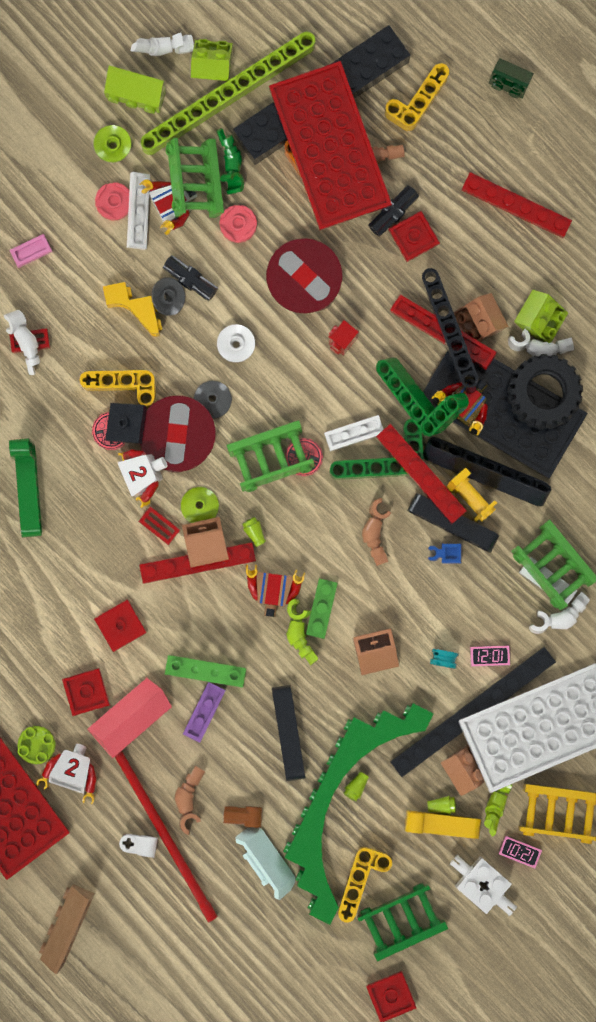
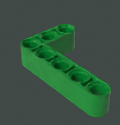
M397 358L383 359L376 364V371L425 436L442 433L469 405L467 395L457 393L447 396L434 408Z
M409 419L403 426V438L408 444L414 442L418 445L416 453L423 460L422 432L418 427L416 432H409L407 425L415 424L412 419ZM394 458L335 461L331 464L329 471L330 476L335 480L409 476L402 467L398 472L391 470L390 465L394 462L398 463ZM375 463L379 464L382 470L379 473H374L371 470V466ZM356 464L360 465L363 471L360 474H355L352 471V467ZM341 466L344 472L341 475H336L333 473V468Z
M29 438L9 440L10 456L15 460L21 536L22 538L42 536L35 444Z

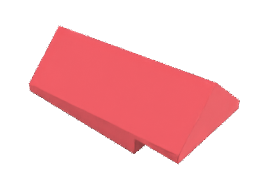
M146 678L87 730L113 759L172 706L163 690Z

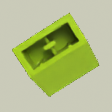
M207 39L195 40L191 57V78L228 81L233 43L226 41L214 42Z
M532 290L514 323L523 331L526 329L530 335L540 341L551 343L568 312L549 294Z

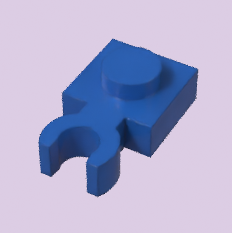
M442 544V549H438L435 546L428 547L429 550L436 551L434 557H428L430 561H437L439 558H442V564H462V544Z

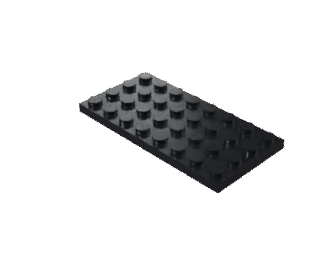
M448 351L423 391L434 408L440 402L436 397L432 399V396L437 391L460 383ZM495 358L487 370L473 362L478 379L486 384L482 391L479 388L477 389L482 394L477 401H480L484 396L485 399L482 403H486L488 406L486 421L479 435H476L478 431L474 428L469 431L479 411L475 410L467 421L464 419L475 407L476 401L463 418L458 416L452 423L550 479L588 413L578 408L577 412L568 421L553 429L544 428L539 430L534 426L532 428L526 426L527 423L524 421L520 422L517 414H513L511 411L512 406L508 404L507 399L509 397L507 387L515 370ZM461 362L458 366L461 368H466L469 364L467 362ZM468 379L465 381V384L473 385L475 380ZM532 380L528 384L527 395L536 407L548 410L560 403L562 398Z

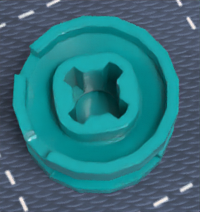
M432 649L434 655L433 659H430V664L456 669L455 658L459 656L458 653Z

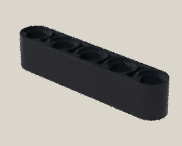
M417 493L407 510L411 514L489 553L492 552L499 538L497 533L464 516H460L451 524L430 499Z
M291 685L272 687L286 782L306 779Z

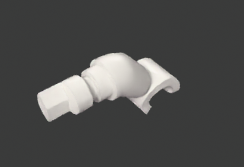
M182 33L173 35L172 39L170 37L139 38L132 44L130 51L149 53L151 56H162L173 52L174 49L177 54H185L193 51L192 35L182 36Z
M20 310L5 314L4 318L10 325L6 332L14 334L21 351L24 352V356H27L25 360L29 375H35L34 365L40 363L39 356L36 355L38 353L37 348L39 347L37 339L26 327L25 316Z
M524 329L521 335L524 338L523 342H517L512 336L508 338V345L512 350L522 351L526 348L527 352L532 356H540L541 354L552 356L557 353L560 355L574 350L572 338L556 341V344L553 342H541L536 339L530 340V334L526 329Z
M581 592L571 603L572 606L566 610L550 614V617L546 613L538 611L537 617L543 619L544 625L536 627L533 624L529 626L530 631L535 634H541L547 630L548 626H551V629H568L577 622L578 613H582L586 609L585 606L590 599Z

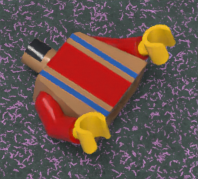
M256 564L255 569L251 571L248 569V565H246L248 589L252 598L258 601V604L265 605L264 616L276 617L277 606L285 607L286 604H289L291 600L297 597L306 575L305 572L302 577L296 575L297 570H295L293 576L257 572Z

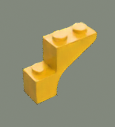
M125 282L103 286L108 308L122 307L128 309L153 337L160 336L159 331L162 330L161 320L156 318L155 312L158 311L153 305L152 296L129 300V298H133L131 287H127Z

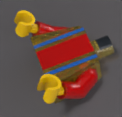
M479 379V387L474 393L465 392L461 383H456L445 387L441 391H437L432 396V399L435 397L439 399L440 402L437 404L439 405L447 396L457 393L466 394L469 399V405L457 418L469 427V431L474 428L478 431L476 435L480 434L487 418L488 409L485 403L486 397L481 394L487 385Z

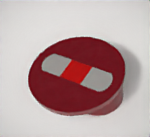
M308 238L295 239L280 246L272 255L266 271L267 286L276 302L289 311L307 314L325 310L334 302L341 288V264L336 254L324 243Z
M186 396L165 397L155 402L146 411L142 444L140 445L142 450L147 455L152 454L155 460L161 457L166 460L167 468H164V470L180 473L197 467L209 456L215 443V424L209 411L200 402Z

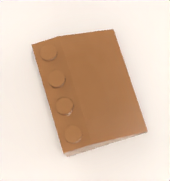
M75 884L71 888L67 887L63 896L66 899L63 907H58L55 917H58L55 925L51 924L47 935L50 936L48 942H43L39 951L42 954L40 960L55 974H58L64 966L95 893Z

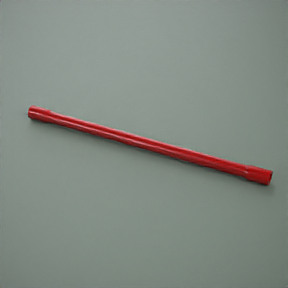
M123 751L115 756V759L198 902L199 908L207 922L213 921L218 917L215 910L205 897Z

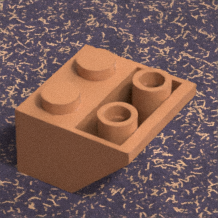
M492 293L479 296L454 312L460 330L479 342L509 327Z
M220 517L182 525L191 567L229 559Z
M391 628L352 638L361 676L399 667Z
M466 745L441 762L461 796L478 788L485 782L469 745Z

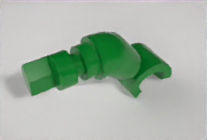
M220 128L217 130V134L222 147H225L223 149L225 153L223 156L225 159V172L227 173L221 176L220 181H227V195L242 192L244 180L240 174L242 165L241 151L233 144L235 142L233 135L225 136L223 129Z

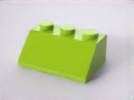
M109 65L104 94L108 101L118 104L122 102L130 108L136 109L139 107L143 108L145 112L154 114L161 111L166 89L163 80Z

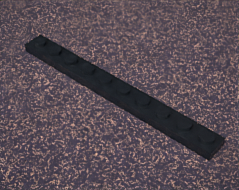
M545 647L541 648L391 760L390 763L401 777L405 776L463 732L458 722L459 720L504 702L555 664L556 661Z

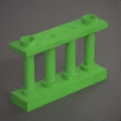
M178 138L170 140L166 145V154L169 161L173 196L172 210L175 217H180L186 213V210H207L209 218H216L223 214L224 208L216 139L206 140L201 144V147L179 146ZM180 154H201L203 165H181ZM182 172L203 173L205 184L183 183ZM184 191H205L207 202H185Z
M299 420L226 445L230 457L234 456L237 458L245 482L240 483L242 492H252L258 486L299 472L304 474L310 472L315 467L313 458L306 460L298 437L302 433ZM286 438L292 440L299 463L288 466L280 444L281 440ZM268 444L273 445L281 467L280 470L271 473L262 450L263 446ZM251 450L255 451L263 473L262 476L254 479L251 477L244 457L245 452Z
M548 520L539 527L541 534L523 549L518 545L511 552L513 553V558L525 567L548 595L550 603L555 608L562 610L568 606L564 600L583 584L587 585V587L596 582V575L551 520ZM545 540H549L554 545V549L534 564L527 555ZM558 554L562 555L566 560V564L546 579L540 572V569ZM569 570H574L578 574V579L559 594L552 585Z
M168 655L165 675L236 687L244 686L246 668Z

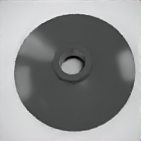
M167 277L155 283L152 289V302L156 310L166 316L175 315L181 311L185 303V292L177 280Z
M207 381L201 384L194 394V400L200 402L209 411L213 419L225 415L232 403L229 389L218 381ZM211 395L216 397L214 402L209 401Z

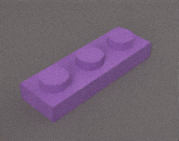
M208 682L183 735L199 743L201 742L226 690Z

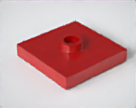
M422 211L388 229L406 262L440 245Z
M128 600L94 618L113 652L147 633Z
M100 668L62 679L72 716L110 706Z
M402 970L366 985L380 1022L388 1021L417 1008Z

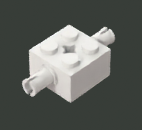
M456 855L454 859L460 864L458 865L454 860L450 862V865L462 874V878L455 887L484 913L487 914L494 905H498L508 916L513 912L507 906L514 911L516 910L517 906L504 896L512 884L484 859L479 857L470 866L459 855ZM481 881H482L483 883L486 882V885H487V888H486V889H484V888H481V889H480L481 886L479 885V883H480Z

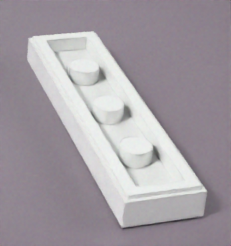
M130 173L127 248L147 249L149 191L143 194L141 191L146 187L139 184L145 179L150 180V174Z

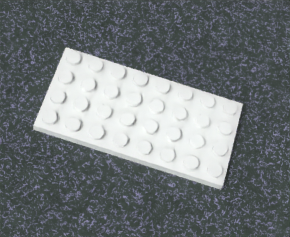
M596 663L458 721L490 793L596 749Z

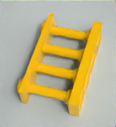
M465 468L449 482L446 488L451 493L453 491L458 493L477 514L473 519L474 522L478 520L482 522L496 510L494 506L497 502L494 500L489 505L468 482V476L471 473Z
M524 783L523 791L528 792L529 802L526 826H518V830L523 831V835L534 836L535 833L569 837L581 839L580 842L592 844V841H596V836L591 835L596 793ZM539 794L547 795L548 799L545 829L533 828L536 801ZM558 797H566V801H568L564 832L553 830L555 805ZM578 799L585 800V804H587L583 834L572 833L575 802L577 803Z

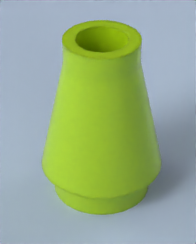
M256 517L242 523L244 532L256 547L266 542L260 521H257Z
M359 772L344 788L343 794L355 802L358 798L361 799L369 777Z
M449 795L428 801V812L449 815L456 813L455 797H450Z

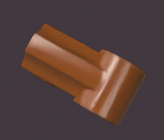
M225 806L223 823L261 828L263 808Z

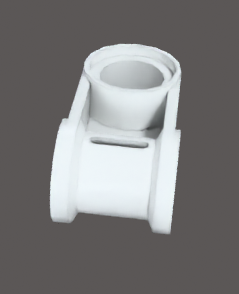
M126 834L121 838L119 844L124 852L155 858L158 838ZM127 838H131V842L134 843L130 848H126V845L123 844V841H126Z

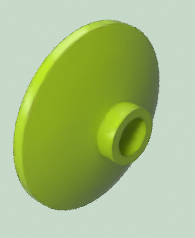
M105 126L95 135L93 142L94 150L98 157L106 162H119L131 150L130 136L120 126ZM111 143L116 144L114 149L110 148Z
M195 487L188 490L181 500L182 514L190 523L215 518L219 510V502L216 495L205 487ZM197 502L203 503L201 509L196 508Z

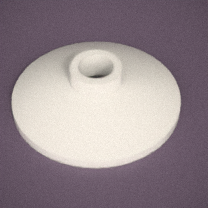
M238 324L230 325L220 332L217 339V348L224 359L230 362H242L252 355L255 348V339L252 332L245 326ZM236 341L240 343L238 348L233 347V343Z

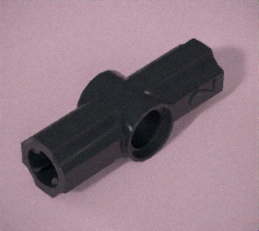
M407 185L394 199H391L392 205L381 209V212L368 224L371 231L378 237L383 235L393 223H397L405 215L406 210L419 198L417 192Z
M173 255L166 260L162 267L163 270L175 277L182 286L190 291L193 290L208 302L218 290V287L202 277L203 275L192 266H187Z

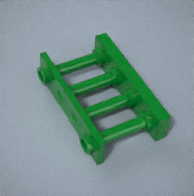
M419 883L412 887V891L373 909L367 907L359 911L360 915L357 916L359 922L365 919L377 946L376 951L373 952L377 962L448 929L444 919L441 921L437 919L425 893V891L430 890L428 884ZM417 895L430 921V926L424 929L419 927L408 903V899ZM399 903L412 928V934L407 937L401 935L390 910L391 907ZM382 911L395 938L393 939L394 942L389 945L383 942L372 918L373 915Z

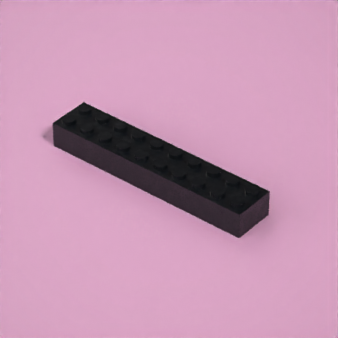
M388 25L331 64L341 61L355 99L409 63L411 55L390 25ZM274 102L233 129L234 137L254 165L285 146L287 141Z

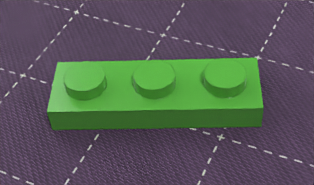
M319 578L306 635L325 639L338 583Z

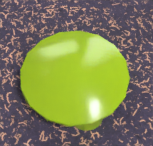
M42 726L28 727L18 738V754L28 763L42 764L52 757L55 752L56 743L54 736L48 729Z

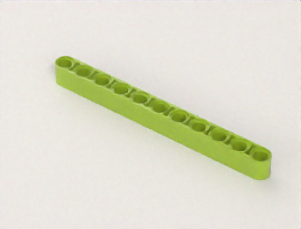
M311 32L301 33L143 135L141 138L143 152L147 155L157 153L165 148L167 143L173 138L182 137L312 53L315 49V36ZM304 40H309L312 42V44L309 46H305L302 44V42ZM289 50H294L296 54L293 56H289L286 54V52ZM273 60H278L280 64L278 66H273L271 62ZM258 70H262L265 72V74L263 76H257L255 72ZM242 80L249 82L247 86H241L239 83ZM230 90L233 92V95L227 97L224 95V92ZM214 100L218 104L211 107L208 105V102ZM196 110L202 112L199 117H194L192 113ZM178 121L186 122L184 127H178L176 124ZM163 131H169L170 135L168 137H162L161 133ZM153 141L155 144L153 147L147 148L145 143Z

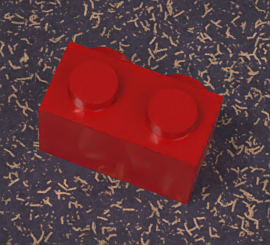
M343 320L339 326L335 325L329 332L330 349L335 354H342L344 356L357 340L359 331Z

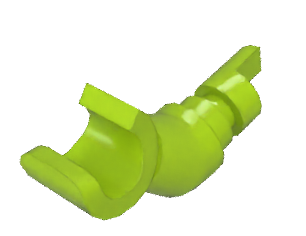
M293 599L287 606V612L293 618V620H290L286 633L287 640L291 647L294 646L296 650L300 651L298 652L302 659L306 658L311 666L319 659L310 645H306L308 642L304 634L305 622H302L303 619H306L311 614V611L304 610L302 614H298L296 607L300 601L299 599Z
M512 784L492 792L487 802L484 825L490 829L489 833L492 837L496 835L499 819L503 816L508 797L505 794L510 793Z

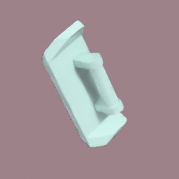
M256 827L246 828L235 837L236 843L243 845L247 850L242 856L245 860L247 859L256 872L262 885L265 886L270 883L274 889V898L282 899L291 891L295 884V876L261 828Z

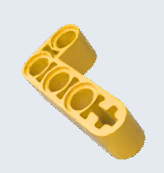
M443 63L436 64L408 106L396 99L389 100L385 106L386 118L405 131L414 130L447 82L449 68ZM442 72L443 75H440L438 81H436L437 74ZM432 87L435 91L428 93L425 88ZM422 102L424 107L417 108L415 103ZM396 107L398 112L391 113L389 108ZM407 117H411L414 120V122L408 124L405 122L404 119Z
M148 370L86 371L81 374L79 379L80 384L87 391L137 390L139 404L147 406V409L156 401L155 378L152 372ZM98 376H99V383H100L99 386H98V383L96 382V381H98V379H97ZM125 376L132 377V382L129 385L122 383ZM144 376L151 377V382L147 385L141 383V379ZM88 377H91V379L94 381L90 382V385H87V383L84 382L88 380ZM105 377H112V384H103ZM144 395L152 397L151 401L147 404L141 401Z
M406 810L404 831L479 839L481 819Z
M361 847L357 850L338 908V915L341 921L348 923L354 920L370 869L380 872H386L391 869L392 860L388 854L368 847ZM363 851L369 852V860L361 861L359 859L360 853ZM385 857L388 859L386 867L378 866L380 858ZM356 870L364 872V877L361 880L354 879L353 874ZM350 889L358 891L356 898L350 899L347 896ZM345 900L352 903L349 908L352 914L347 915V917H344L342 910L346 911L348 906L347 903H344Z

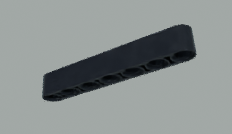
M427 268L422 273V281L461 386L465 392L474 393L479 387L477 372L439 273L433 268ZM428 277L436 278L433 282L426 281ZM439 293L442 295L439 299L433 298L434 294ZM443 310L449 312L446 316H440L439 313ZM450 327L455 329L453 333H447L445 330ZM457 344L462 346L458 351L452 349ZM461 362H467L469 364L466 368H461L458 366ZM468 379L475 380V383L473 385H467L465 384V381Z
M437 437L429 438L423 451V458L433 464L458 474L467 468L471 473L468 478L535 506H544L552 490L551 486L542 480Z

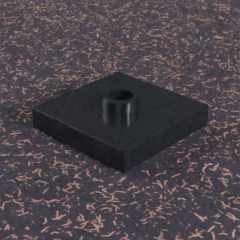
M110 403L105 441L142 444L147 406Z

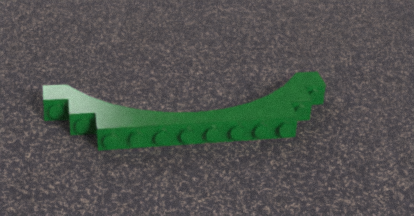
M411 703V706H406L402 714L405 716L404 720L384 710L381 713L377 712L373 723H375L374 727L355 717L352 720H347L344 726L346 733L344 737L340 736L337 740L335 747L338 749L335 755H330L326 763L329 767L326 772L322 771L317 781L320 785L317 790L313 789L309 797L312 802L309 808L304 807L300 816L303 820L300 825L296 824L292 832L294 838L292 842H287L283 850L286 853L284 858L304 867L303 871L299 870L295 878L298 881L297 887L317 896L316 899H311L307 907L310 909L309 915L330 925L339 908L327 882L322 861V833L325 815L334 792L344 776L362 757L379 745L397 737L426 731L434 713Z

